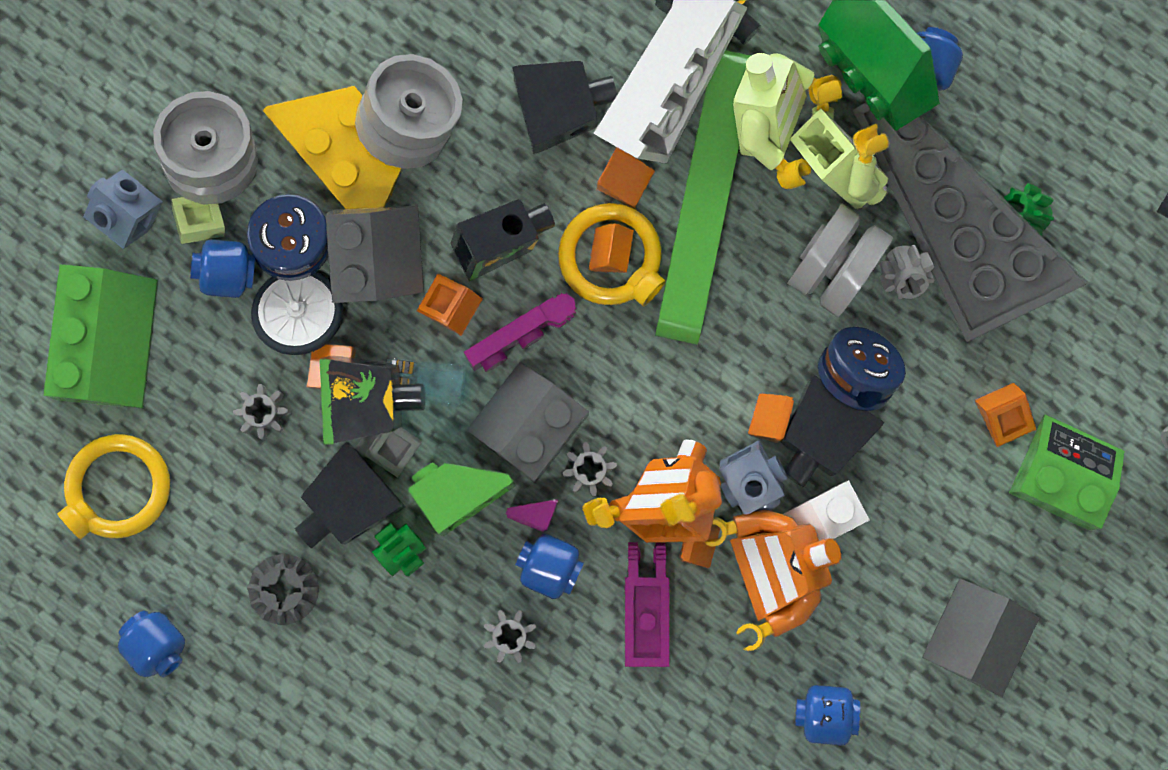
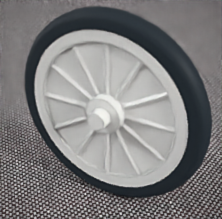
M318 272L307 278L294 281H285L271 277L256 293L251 309L252 324L260 340L272 350L287 355H304L322 348L335 336L343 318V303H332L331 281Z

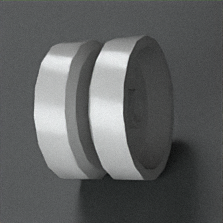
M414 54L393 56L380 63L370 76L365 93L357 107L355 126L359 140L372 156L386 165L408 169L423 167L432 162L445 147L452 130L461 116L463 99L458 83L447 69L432 59Z
M211 91L192 92L173 100L159 114L153 129L154 148L161 162L163 172L175 192L185 199L199 204H218L239 196L251 184L258 167L257 148L252 136L250 122L240 105L228 96Z
M843 203L826 226L822 224L799 257L803 261L787 283L806 296L814 292L824 276L831 279L820 297V306L836 317H839L847 308L893 240L891 235L874 225L866 229L856 245L851 243L849 240L860 225V215Z

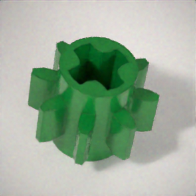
M1027 183L1024 192L1012 187L1010 188V193L1004 197L1041 236L1043 235V230L1054 220L1050 207L1054 200L1042 194V189Z
M389 523L374 536L380 545L372 550V553L392 577L400 570L406 576H410L424 564L418 555L425 551L427 547L407 523L398 530L393 524Z

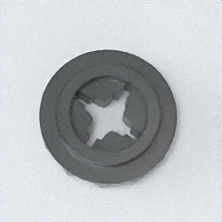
M280 554L266 558L252 571L247 590L250 606L263 620L278 625H287L302 620L312 611L318 598L319 585L315 572L307 562L293 555ZM285 570L284 577H286L287 584L294 586V588H301V592L286 595L283 608L280 609L281 602H279L278 595L271 593V591H264V588L279 584L282 572Z

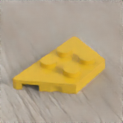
M355 86L282 102L264 108L263 112L345 209L385 207L386 203L389 202L395 188V183L403 168L386 165L372 156L359 140L355 119L357 107L363 95Z

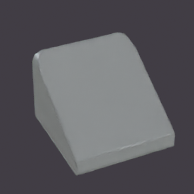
M400 427L392 432L363 437L355 449L398 478L422 441Z

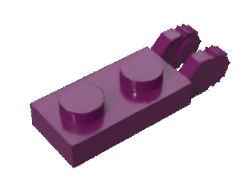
M567 293L557 294L556 298L548 299L464 351V356L473 371L483 367L485 372L491 371L508 359L505 352L517 344H520L522 349H525L542 339L545 335L541 329L544 327L561 328L566 324V321H571L570 319L574 318L573 315L576 314L575 310H577L575 298L567 295Z
M628 542V577H625V667H669V578H666L665 542H655V548L653 549L655 578L638 577L640 548L638 547V542Z

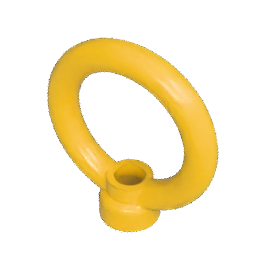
M616 203L592 206L579 213L568 224L561 237L558 250L561 273L569 287L580 297L590 302L602 305H616L635 299L644 307L661 291L666 283V280L658 274L662 250L657 231L652 223L634 208ZM606 220L620 221L632 227L640 236L644 246L642 266L634 272L625 285L615 288H603L589 282L579 271L575 257L576 246L581 235L590 226Z
M114 434L95 439L84 446L71 461L64 481V494L67 506L57 514L80 540L90 532L105 538H125L138 534L158 519L167 504L170 492V475L167 465L160 453L152 445L135 436ZM116 451L127 452L140 458L148 467L153 483L151 497L146 506L135 516L121 521H111L99 517L84 501L82 494V481L88 467L100 456Z

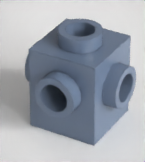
M122 169L108 179L103 177L94 183L87 194V198L90 201L83 217L124 249L150 230L163 201Z
M759 440L720 461L719 470L726 481L721 484V488L732 507L739 505L745 515L754 511L772 510L781 503L779 498L784 496L783 481L787 480L788 477L777 456L769 459ZM750 480H757V481H759V483H757V484H752V483H750L749 481H750Z

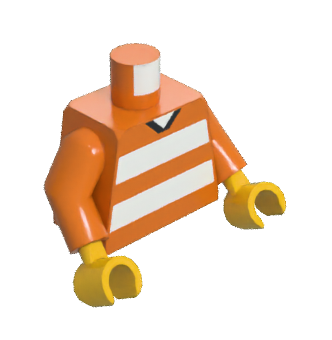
M684 440L676 458L653 459L648 463L637 486L629 495L612 500L609 504L606 498H596L586 502L582 509L587 523L592 526L597 524L601 528H609L615 521H620L646 543L707 541L715 510L722 504L720 477L703 463L707 448L697 441Z
M760 510L750 514L733 516V521L725 522L719 517H713L712 524L718 525L721 528L722 536L718 539H709L705 541V544L718 546L725 541L727 535L736 534L737 538L730 540L757 620L765 618L766 621L761 625L745 624L738 629L736 635L750 628L755 630L758 635L757 642L752 646L744 648V650L752 651L759 649L763 646L765 637L772 634L776 638L807 622L821 602L820 590L832 583L828 567L838 564L841 560V551L838 543L832 538L819 541L815 528L811 524L797 525L792 517L771 510Z

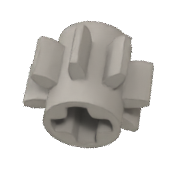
M916 245L896 247L887 254L885 261L879 263L883 273L879 278L885 292L895 290L898 299L916 298L927 290L929 283H934L935 281L931 273L935 266L929 253L925 252L919 255Z
M258 384L257 394L250 396L244 392L240 393L241 398L245 402L242 409L233 410V414L245 419L246 422L240 429L243 433L247 434L256 427L258 428L257 434L259 439L266 440L267 430L274 428L281 433L284 431L279 421L281 416H287L291 414V411L278 405V402L284 395L278 390L268 397L266 387ZM262 401L264 405L272 409L271 414L264 416L263 423L260 422V419L252 416L253 410L260 409Z
M584 442V453L576 456L574 453H567V457L570 461L574 462L573 469L563 471V476H574L577 480L572 490L574 493L578 492L583 485L589 487L592 497H596V486L603 483L607 487L613 485L611 480L605 477L607 470L617 468V463H605L603 457L606 454L607 447H602L598 453L590 452L589 444ZM592 458L594 465L602 466V471L596 473L595 481L592 482L587 481L586 475H578L577 468L583 467L584 459Z
M500 610L498 611L500 623L497 626L492 624L484 625L487 631L493 632V640L486 642L483 646L484 648L495 646L500 651L497 656V662L499 663L505 658L506 654L512 653L515 660L520 663L522 662V655L519 650L523 646L529 649H535L536 647L532 641L527 640V633L533 631L536 625L530 624L524 627L520 622L523 616V611L521 610L515 614L514 619H507L506 614ZM509 623L512 629L520 628L522 631V636L517 639L518 647L511 649L508 643L500 644L498 641V636L504 633L502 627L504 624Z

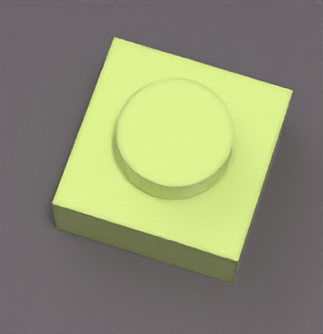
M184 197L172 199V211L181 244L225 237V226L218 204L203 205Z

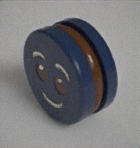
M294 194L272 197L263 202L254 211L249 220L247 240L250 250L258 266L274 278L285 281L307 278L317 272L329 256L326 218L321 209L305 197Z
M863 327L841 329L833 337L829 346L825 348L818 360V373L827 390L842 403L864 411L877 410L883 407L903 383L906 374L905 364L898 350L880 334Z

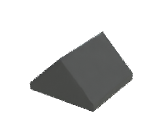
M959 579L922 658L1003 697L1038 623L1039 617L1010 598Z

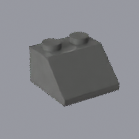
M418 205L331 210L326 214L332 303L378 301L424 292Z
M520 362L468 427L467 431L536 484L589 416V411L552 382Z

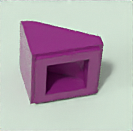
M559 500L507 508L505 515L508 519L545 532L548 531Z

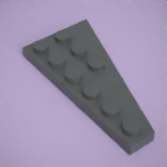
M867 103L852 110L862 130L876 124L878 135L885 134L888 138V148L874 155L882 171L888 177V184L922 252H928L935 266L931 271L966 342L1089 284L921 116L895 131L884 118L882 120L876 119Z

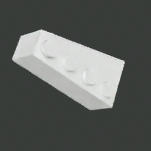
M673 0L671 10L594 134L637 159L667 163L748 7L735 0Z

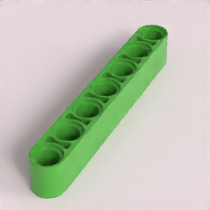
M725 50L706 87L655 336L696 345L699 343L739 148L733 107L734 98L745 73L746 62L752 55Z

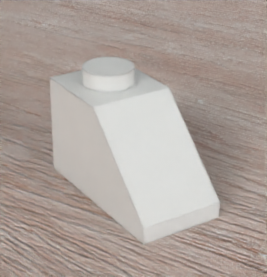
M849 480L783 513V515L792 517L797 525L811 524L815 528L819 541L827 538L835 539L869 521Z

